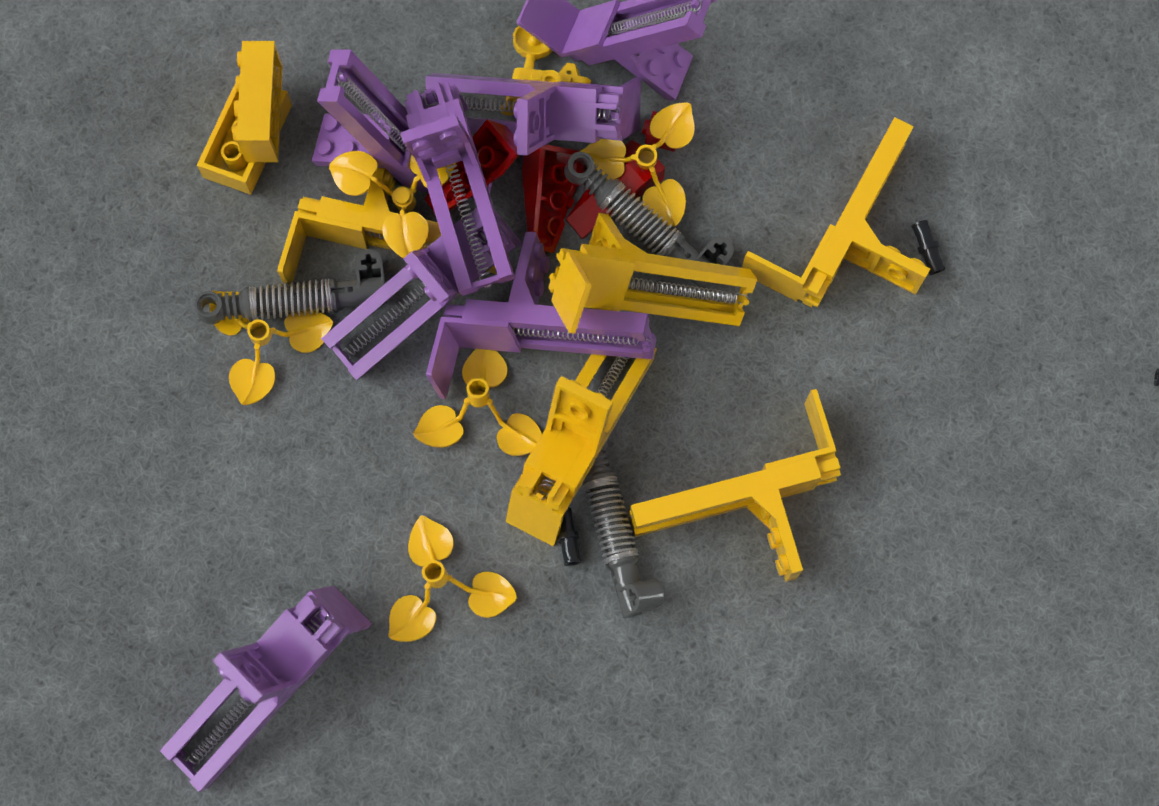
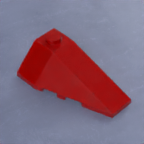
M486 119L472 138L486 185H489L505 173L518 157L517 146L514 145V134L506 125ZM463 160L455 163L457 167H454L453 170L458 169L459 171L451 174V176L460 174L459 177L452 178L451 181L462 180L452 184L449 181V177L446 183L442 185L449 211L457 207L458 203L455 201L456 197L454 196L455 192L452 191L454 188L452 186L463 184L461 187L454 188V191L465 189L455 194L456 196L466 194L465 196L458 197V201L473 196ZM428 193L424 200L434 212L431 198Z
M633 140L626 143L625 158L636 154L637 149L642 145ZM657 158L654 168L658 180L661 182L664 179L665 166ZM635 160L624 163V173L620 178H617L626 185L623 194L628 189H631L630 194L635 193L634 198L642 196L648 188L655 186L650 170L640 168ZM589 189L584 192L566 218L568 224L581 239H584L593 232L598 214H606L608 209L602 210V208L597 206L596 199H594L595 194L590 195ZM614 209L608 213L610 217Z
M547 144L529 155H524L522 176L527 232H536L540 243H543L544 252L554 253L565 226L564 218L568 208H572L574 202L572 198L576 187L579 186L568 181L564 174V168L569 158L574 153L580 151ZM573 164V168L577 173L584 172L582 164Z

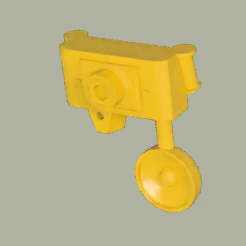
M518 26L513 33V46L516 52L525 58L524 68L514 69L512 79L591 84V79L581 76L579 69L574 63H566L559 73L554 70L543 71L534 69L535 61L547 57L553 50L522 27ZM506 96V107L501 113L507 116L514 115V111L510 112L513 110V101L516 103L520 97ZM509 100H510V101H511L510 111L506 112V111L508 110V102H509Z

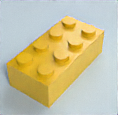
M242 41V49L237 52V65L240 67V76H236L235 85L236 91L239 92V100L234 102V113L238 120L237 125L233 126V140L238 143V151L243 154L246 162H278L283 64L274 41Z
M234 85L197 163V167L203 178L251 195L266 162H246L243 154L238 151V143L233 140V126L237 125L238 120L234 113V102L239 100V92L236 91V85ZM282 90L280 131L292 107L289 94L285 90Z

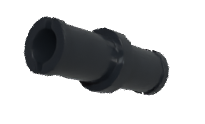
M922 220L914 223L911 227L919 244L917 249L919 254L923 255L927 267L930 268L929 275L944 271L945 266L937 249L939 244L937 241H934L928 221Z
M568 508L563 516L557 542L561 543L564 566H574L581 563L577 544L579 534L574 528L572 510Z

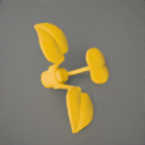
M677 103L660 110L653 117L650 124L651 134L655 138L660 139V141L652 146H640L636 154H632L630 157L625 158L626 147L620 140L601 139L596 143H590L580 151L592 157L594 164L598 166L596 170H603L601 174L604 175L606 173L608 180L610 178H620L624 173V163L633 160L637 162L640 168L649 169L656 187H650L645 191L642 199L645 202L644 206L649 205V210L654 208L653 214L658 212L657 217L663 216L662 221L667 220V225L672 224L675 227L680 223L686 206L685 192L682 186L674 179H667L660 184L654 166L657 163L656 149L662 146L664 142L670 148L679 149L685 147L692 140L695 125L690 103Z
M350 151L339 155L330 163L329 169L336 185L342 192L350 196L362 195L369 190L371 181H373L392 196V200L400 211V215H390L384 221L383 236L389 247L401 258H405L412 251L421 249L427 241L429 226L421 214L410 211L416 205L414 193L417 191L418 181L421 179L422 184L426 188L427 185L413 155H411L409 165L411 171L417 176L413 179L412 186L410 188L400 186L394 191L373 176L377 171L378 164L370 154L362 151ZM445 166L437 169L441 185L449 179V173L446 171L447 168ZM449 168L448 171L451 172L454 168Z
M215 290L212 291V292H214V293H216V294L222 293L223 296H225V293H228V292L215 291ZM209 304L210 312L214 311L217 305ZM306 311V315L300 312V316H298L297 312L294 313V316L290 313L284 321L288 332L276 330L274 327L269 328L268 324L260 319L250 322L248 319L242 318L241 315H239V319H235L232 316V319L229 320L226 316L225 320L214 324L221 333L228 336L237 335L243 327L247 329L250 340L255 344V362L250 359H241L232 366L229 372L230 386L240 404L250 405L260 401L274 386V368L268 363H260V347L268 344L273 334L289 337V342L293 349L302 353H310L323 345L324 341L321 338L331 330L333 320L323 313L319 312L316 314L315 311H313L312 315L309 311Z
M475 349L466 360L462 369L463 380L467 384L468 397L464 399L460 414L456 417L455 411L444 405L431 407L421 417L413 435L418 441L431 447L444 448L456 444L464 434L463 427L459 421L463 419L470 404L477 408L489 406L499 425L503 427L497 433L498 446L508 455L523 456L530 454L542 433L536 422L524 414H512L508 418L507 423L502 420L492 399H490L489 388L499 386L506 379L508 372L506 362L495 350Z
M421 515L411 531L408 551L412 561L417 566L423 567L422 575L427 582L424 585L425 600L422 602L419 597L414 595H407L398 599L390 611L388 636L394 641L411 642L425 637L432 631L437 619L434 610L427 607L430 602L432 587L441 588L447 582H451L464 591L471 593L468 599L469 607L476 615L483 618L495 617L516 602V592L504 577L494 572L478 573L473 578V588L456 580L452 575H448L443 564L437 560H444L451 554L454 546L453 537L443 525Z

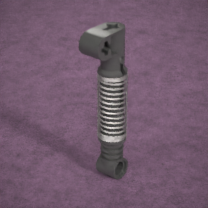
M577 152L569 158L564 168V174L568 181L578 184L580 187L584 185V190L587 191L589 189L590 195L594 193L597 206L602 208V210L608 208L606 214L614 209L611 217L616 216L615 221L620 220V225L625 224L624 229L629 227V233L635 232L633 236L636 237L638 235V241L643 239V245L647 243V249L652 247V252L657 251L656 255L711 263L705 257L709 258L716 252V248H719L721 250L720 255L712 263L726 265L731 259L734 247L726 237L718 236L713 238L698 252L685 241L684 235L677 228L672 230V224L668 226L666 225L667 220L662 221L663 216L658 218V212L653 214L654 208L649 210V205L644 206V201L639 202L640 197L634 198L635 193L630 194L631 189H628L623 194L626 189L624 183L618 179L610 178L608 180L606 173L604 175L601 174L603 170L597 171L598 166L594 164L589 154ZM573 164H582L585 167V173H577L573 168ZM691 280L699 288L703 287L704 289L711 283Z
M365 249L358 253L355 261L357 279L336 281L334 278H328L325 281L322 279L321 283H319L316 279L315 284L310 280L309 284L303 281V285L297 282L295 286L291 282L290 286L285 283L284 287H282L279 283L278 287L273 284L272 288L267 284L266 289L262 285L260 286V294L256 286L245 287L243 291H239V295H236V292H232V296L229 295V292L223 296L222 293L216 294L212 291H205L197 296L194 306L200 320L210 325L225 320L226 316L229 320L232 319V316L235 319H239V315H241L242 318L252 321L257 320L260 314L263 320V311H265L268 319L270 315H273L275 319L277 314H279L280 318L282 314L288 317V313L294 316L296 312L298 316H300V312L306 315V311H309L312 315L313 311L318 314L319 310H321L324 314L325 309L329 313L337 312L340 308L360 306L385 284L382 258L373 249ZM366 263L372 264L374 278H368ZM207 304L217 305L216 309L212 312L203 311Z
M607 439L583 481L584 491L591 492L586 497L591 498L588 503L592 504L589 509H594L591 515L596 516L593 518V521H597L594 526L599 527L596 530V533H600L597 538L602 539L599 543L604 546L601 548V551H605L602 556L607 557L604 559V564L611 571L623 618H629L647 613L661 606L664 601V592L658 579L653 578L643 581L641 579L637 564L640 560L637 549L633 548L636 543L632 542L634 539L633 536H630L632 531L628 530L631 525L627 524L629 519L625 518L628 514L624 512L626 507L622 506L624 501L621 500L623 496L619 494L621 489L618 488L620 485L617 483L618 477L615 472L611 471V467H607L610 465L609 461L606 460L608 458L607 454H604L608 447Z

